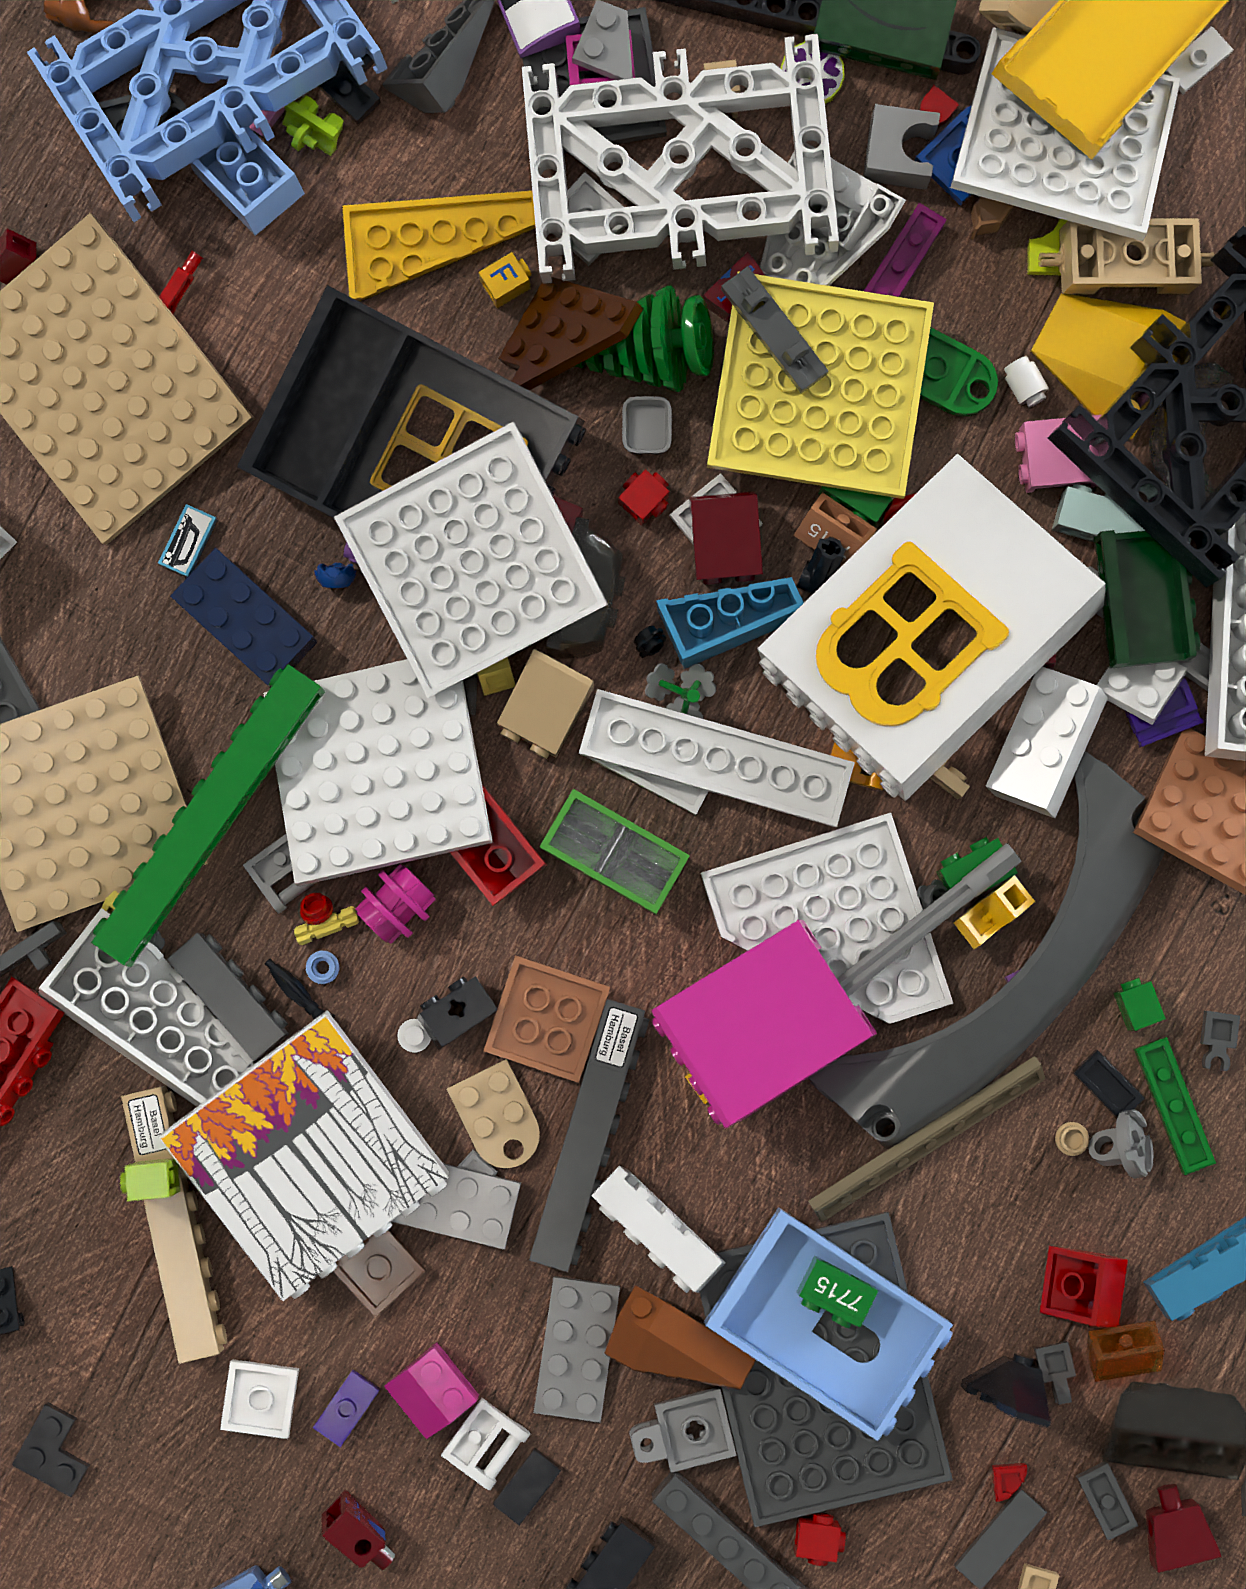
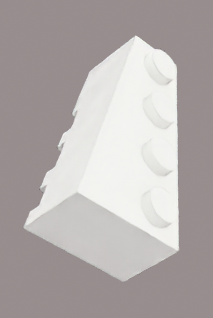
M619 1165L593 1193L592 1197L601 1204L599 1209L612 1222L617 1219L626 1228L623 1231L625 1235L636 1245L642 1243L651 1251L648 1256L661 1269L667 1266L676 1274L672 1278L673 1281L686 1293L690 1289L695 1293H699L726 1263L628 1169Z

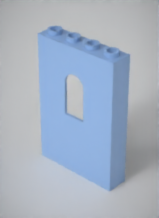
M779 1207L704 1321L705 1325L877 1441H879L882 1434L888 1436L897 1421L894 1416L901 1405L906 1407L910 1403L916 1391L913 1389L919 1377L925 1378L934 1364V1361L931 1359L938 1347L943 1349L953 1334L950 1331L953 1324L946 1318ZM814 1256L877 1288L878 1293L862 1325L873 1331L880 1341L879 1352L873 1360L869 1362L855 1361L812 1332L825 1310L821 1308L820 1312L817 1313L801 1304L803 1298L799 1297L796 1292Z

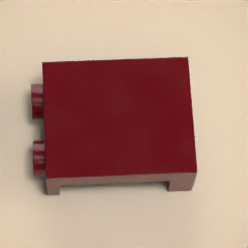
M755 491L689 497L696 580H702L703 584L722 583V578L735 577V581L745 582L755 580V575L763 574L758 498Z

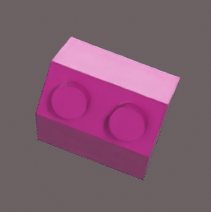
M437 1342L384 1385L426 1439L452 1423L476 1403L479 1397L477 1391Z

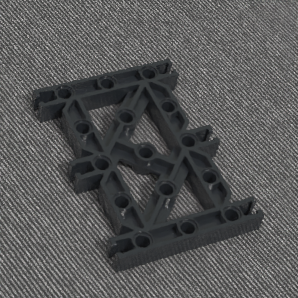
M1244 225L1210 259L1229 278L1213 292L1180 330L1162 314L1130 347L1148 367L1133 380L1098 420H1095L1079 405L1047 438L1206 588L1220 580L1227 572L1225 568L1235 563L1240 557L1220 535L1231 529L1246 512V455L1206 499L1202 458L1206 454L1207 444L1205 438L1200 434L1199 422H1209L1215 426H1225L1229 422L1246 423V388H1240L1234 384H1227L1221 388H1196L1194 366L1243 312L1246 334V227ZM1213 311L1218 313L1220 319L1214 315ZM1172 355H1175L1180 360V364L1175 362ZM1245 356L1244 359H1243V369H1244L1245 374H1246V356ZM1131 400H1134L1138 403L1140 410L1136 409L1132 405ZM1221 400L1228 405L1229 410L1223 407ZM1162 402L1167 443L1163 448L1162 457L1164 463L1169 468L1171 490L1123 446ZM1070 425L1082 439H1080L1067 427ZM1089 445L1094 446L1098 450L1099 456L1091 452ZM1180 445L1186 448L1189 456L1181 451ZM1139 491L1147 496L1148 502L1141 499ZM1230 491L1235 494L1237 502L1230 497ZM1189 537L1196 542L1197 549L1190 545ZM1206 555L1210 557L1213 561H1215L1218 564V566L1215 567L1213 563L1206 557Z

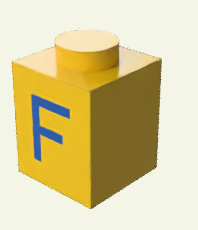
M512 252L478 272L480 282L496 308L501 307L530 289L529 277L532 276L531 271L522 258L517 260Z

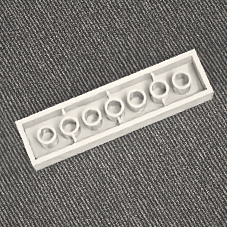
M1230 491V497L1237 502L1235 494ZM1245 512L1231 529L1220 535L1240 557L1235 563L1225 568L1227 572L1220 580L1213 583L1205 742L1206 757L1246 761Z

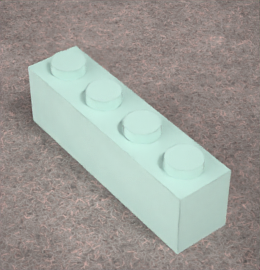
M1077 484L1073 485V487L1068 486L1062 492L1052 527L1053 531L1094 542V537L1101 531L1114 530L1115 533L1145 531L1107 494H1104V496L1092 493L1091 488Z

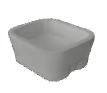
M658 396L628 398L624 402L622 409V442L624 448L631 454H662L667 451L672 441V409L670 402L664 397Z

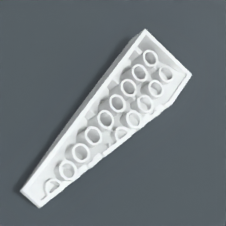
M101 908L39 987V995L63 1010L68 1017L195 1106H199L253 1066L254 1062L223 1024L207 1009L199 996L195 995L184 982L181 975L166 961L164 955L156 946L149 942L133 966L127 967L91 943L95 937L93 931L97 924L104 917L108 919L111 915Z

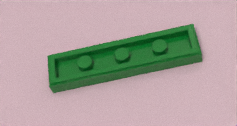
M1163 1037L1134 1048L1182 1174L1187 1175L1216 1164L1168 1038Z

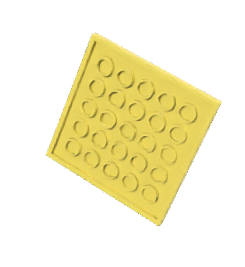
M754 274L828 369V374L806 391L800 393L732 305L707 468L903 499L907 486L934 303ZM763 301L759 302V303L755 306L753 312L756 311V310H757L758 308H760L761 306H763V305H764V302H763Z

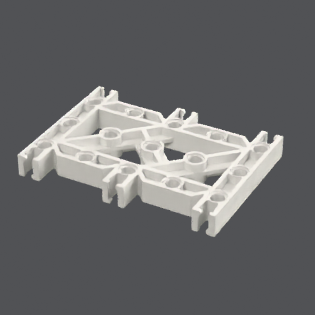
M818 34L805 36V43H808V54H812V60L795 62L794 56L798 54L797 47H794V36L785 37L787 72H784L774 63L702 70L691 83H689L686 49L676 50L677 61H674L676 69H680L679 76L663 77V59H666L665 51L653 52L655 87L640 77L570 85L562 96L559 97L558 78L554 63L542 65L543 73L547 74L549 89L546 91L539 90L533 92L532 85L538 83L537 76H533L531 66L522 67L539 273L542 283H552L551 274H553L551 266H548V258L565 255L566 264L563 265L564 274H562V280H575L574 245L587 255L656 248L670 235L673 269L675 270L686 268V262L682 261L681 252H679V243L696 241L698 250L692 251L693 259L696 258L697 267L706 266L704 231L718 241L786 234L799 221L802 222L805 255H814L815 245H818V238H811V229L827 227L829 231V243L825 245L826 253L838 252L839 237ZM801 78H809L813 82L810 85L802 86L797 81ZM737 85H743L747 88L742 93H735L731 89ZM672 92L681 94V97L677 100L666 98ZM605 100L616 101L612 107L604 108L601 106V103ZM790 106L796 169L761 143L756 133L744 130L724 113ZM541 107L550 108L547 114H536V111ZM675 119L684 126L676 138L669 140L665 144L663 153L648 171L630 158L623 147L612 144L593 129L594 127ZM812 140L818 142L819 146L815 149H808L803 144ZM713 148L730 162L735 171L746 174L768 192L685 201L674 191L684 180L693 176L697 164ZM742 148H750L754 151L749 156H741L737 153ZM564 149L597 174L604 185L616 189L636 206L569 213ZM677 155H684L688 158L681 164L672 162V158ZM612 162L622 164L621 168L616 171L606 169L607 165ZM547 169H553L557 171L556 174L550 178H544L541 176L542 172H544ZM813 204H822L826 207V210L821 213H814L809 208ZM748 211H756L760 214L755 220H748L743 215ZM683 218H690L694 221L689 227H681L677 224ZM617 225L628 227L627 231L623 234L612 233V229ZM552 232L562 234L558 241L550 242L546 240L547 236Z

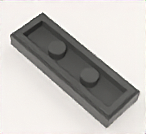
M1019 1488L955 1562L954 1567L978 1589H983L1046 1515L1047 1511Z

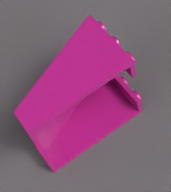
M797 920L651 1010L655 1017L652 1019L654 1027L662 1037L665 1035L668 1037L673 1045L670 1051L674 1059L680 1066L685 1064L692 1075L689 1081L698 1095L704 1094L710 1104L707 1107L710 1116L717 1125L722 1123L725 1129L746 1119L877 1034L860 1006L853 1005L818 951L822 947L804 920Z

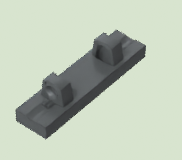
M748 266L721 285V291L800 393L806 391L828 374V369ZM763 301L764 305L753 312L755 306Z
M52 921L0 956V977L27 959L31 960L37 970H43L51 965L53 962L44 948L67 934L62 924Z

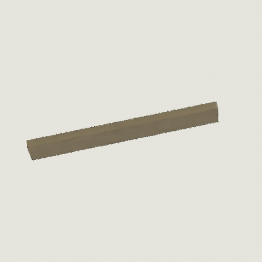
M1035 1056L810 1199L808 1202L820 1222H824L1044 1081L1045 1075L1042 1065Z

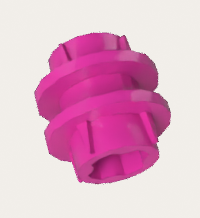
M399 864L389 875L382 870L378 876L385 884L375 894L368 887H365L361 892L366 898L355 908L358 916L383 941L390 944L401 934L409 938L413 932L406 924L416 914L426 921L430 916L425 910L436 899L435 895L405 865Z

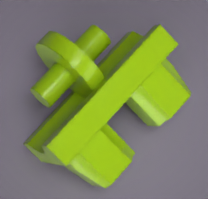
M307 95L297 102L292 101L284 106L286 114L283 119V125L287 127L286 132L293 136L291 147L297 151L301 150L305 145L313 150L317 147L329 156L336 151L337 140L343 129L344 121L342 118L334 113H329L324 120L316 116L318 104Z

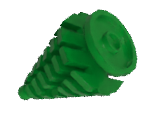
M671 285L656 291V297L653 294L642 297L637 303L644 309L628 337L577 364L575 367L583 368L586 363L590 371L602 373L605 369L611 376L621 378L624 374L631 381L641 382L644 379L648 385L656 387L663 385L668 390L680 392L684 389L683 383H686L688 367L696 376H707L711 372L713 365L712 324L704 298L700 295L691 296L685 300L682 309L679 296L676 297V290Z

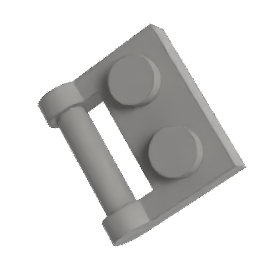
M287 834L243 864L246 871L278 914L287 908L286 904L315 884L310 883L297 886L293 883L279 894L272 888V886L293 872Z

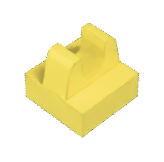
M508 657L478 672L484 696L516 686Z

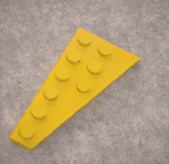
M520 191L343 205L349 297L362 301L535 229L533 192Z

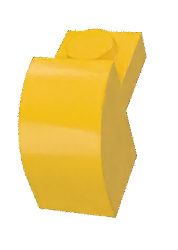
M1014 875L966 910L967 912L958 918L954 924L972 948L975 949L1000 928L1016 919L1035 900Z

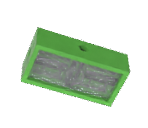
M575 789L571 791L540 845L541 850L654 915L659 911L690 856Z

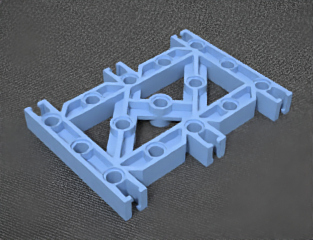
M147 0L153 11L137 9L77 45L72 60L68 57L55 35L47 39L45 44L48 49H53L58 60L50 64L47 61L43 62L35 47L27 51L130 218L135 222L142 218L134 206L136 201L133 198L139 191H143L149 201L147 206L151 211L162 206L146 180L147 178L164 180L223 144L228 129L232 130L245 152H251L257 145L254 140H250L244 129L245 127L254 123L257 129L260 127L266 141L275 137L261 110L276 112L334 77L340 61L344 62L359 85L367 81L362 68L364 62L361 58L364 55L368 54L375 63L373 69L376 74L388 69L380 48L346 0H301L320 28L271 58L273 48L282 39L283 32L280 24L288 0H253L252 5L246 8L242 15L245 28L238 48L219 46L209 37H198L192 41H185L186 36L246 0ZM142 64L140 72L130 81L129 89L132 97L118 136L92 93ZM175 72L196 75L201 82L206 84L215 83L220 79L228 80L227 84L158 126L161 115L167 112L171 105V98L168 92Z

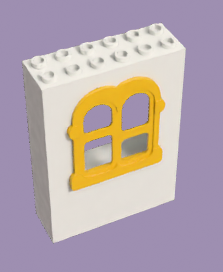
M956 454L757 648L761 658L759 664L764 669V676L773 685L777 686L780 683L788 691L786 696L795 706L801 708L804 705L811 713L810 719L821 730L827 727L835 736L833 738L834 742L844 752L847 753L851 750L859 758L857 763L866 773L871 775L875 772L882 780L881 786L892 797L895 798L899 795L906 801L1104 606L1106 583L959 454ZM907 573L914 574L936 595V600L913 622H907L883 600L885 593ZM951 609L976 630L977 636L943 670L936 671L913 651L911 645L944 611ZM867 611H875L897 631L898 637L866 667H848L838 658L836 651L838 641ZM902 659L926 681V686L908 703L898 706L890 705L878 695L876 689L877 680L894 660Z

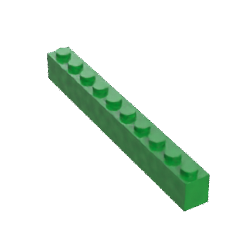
M287 664L284 670L280 668L273 675L269 683L272 687L266 696H260L254 702L250 709L252 715L245 725L241 723L234 730L230 738L233 741L226 752L221 751L211 764L213 771L206 780L202 778L196 784L191 793L194 797L188 806H182L176 812L172 819L174 826L167 835L162 834L157 839L152 848V851L155 853L147 863L142 862L132 876L135 881L128 891L124 889L113 902L115 909L109 918L104 917L93 931L95 937L91 943L122 965L127 967L133 966L324 695L325 691L320 685L289 664Z

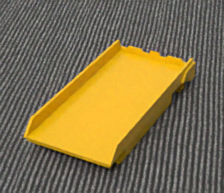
M1059 0L1024 38L1019 39L1000 59L991 74L1092 160L1123 125L1121 121L1230 0Z

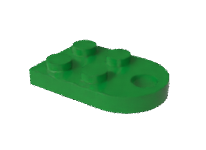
M930 327L920 398L955 416L968 417L980 413L991 403L997 391L998 377L993 364L983 354ZM974 383L985 385L987 396L982 399L973 397L970 392V386Z

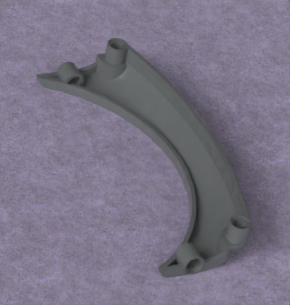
M1084 752L1074 774L1079 801V836L1075 864L1068 889L1055 920L1038 948L1021 970L997 994L975 1011L947 1028L918 1041L885 1051L842 1056L808 1078L810 1083L832 1103L835 1102L884 1148H892L982 1090L1014 1062L1060 1015L1089 980L1123 932L1143 898L1165 853V850L1133 833L1147 800L1111 767L1097 760L1088 752ZM887 1125H895L892 1135L882 1137V1131Z

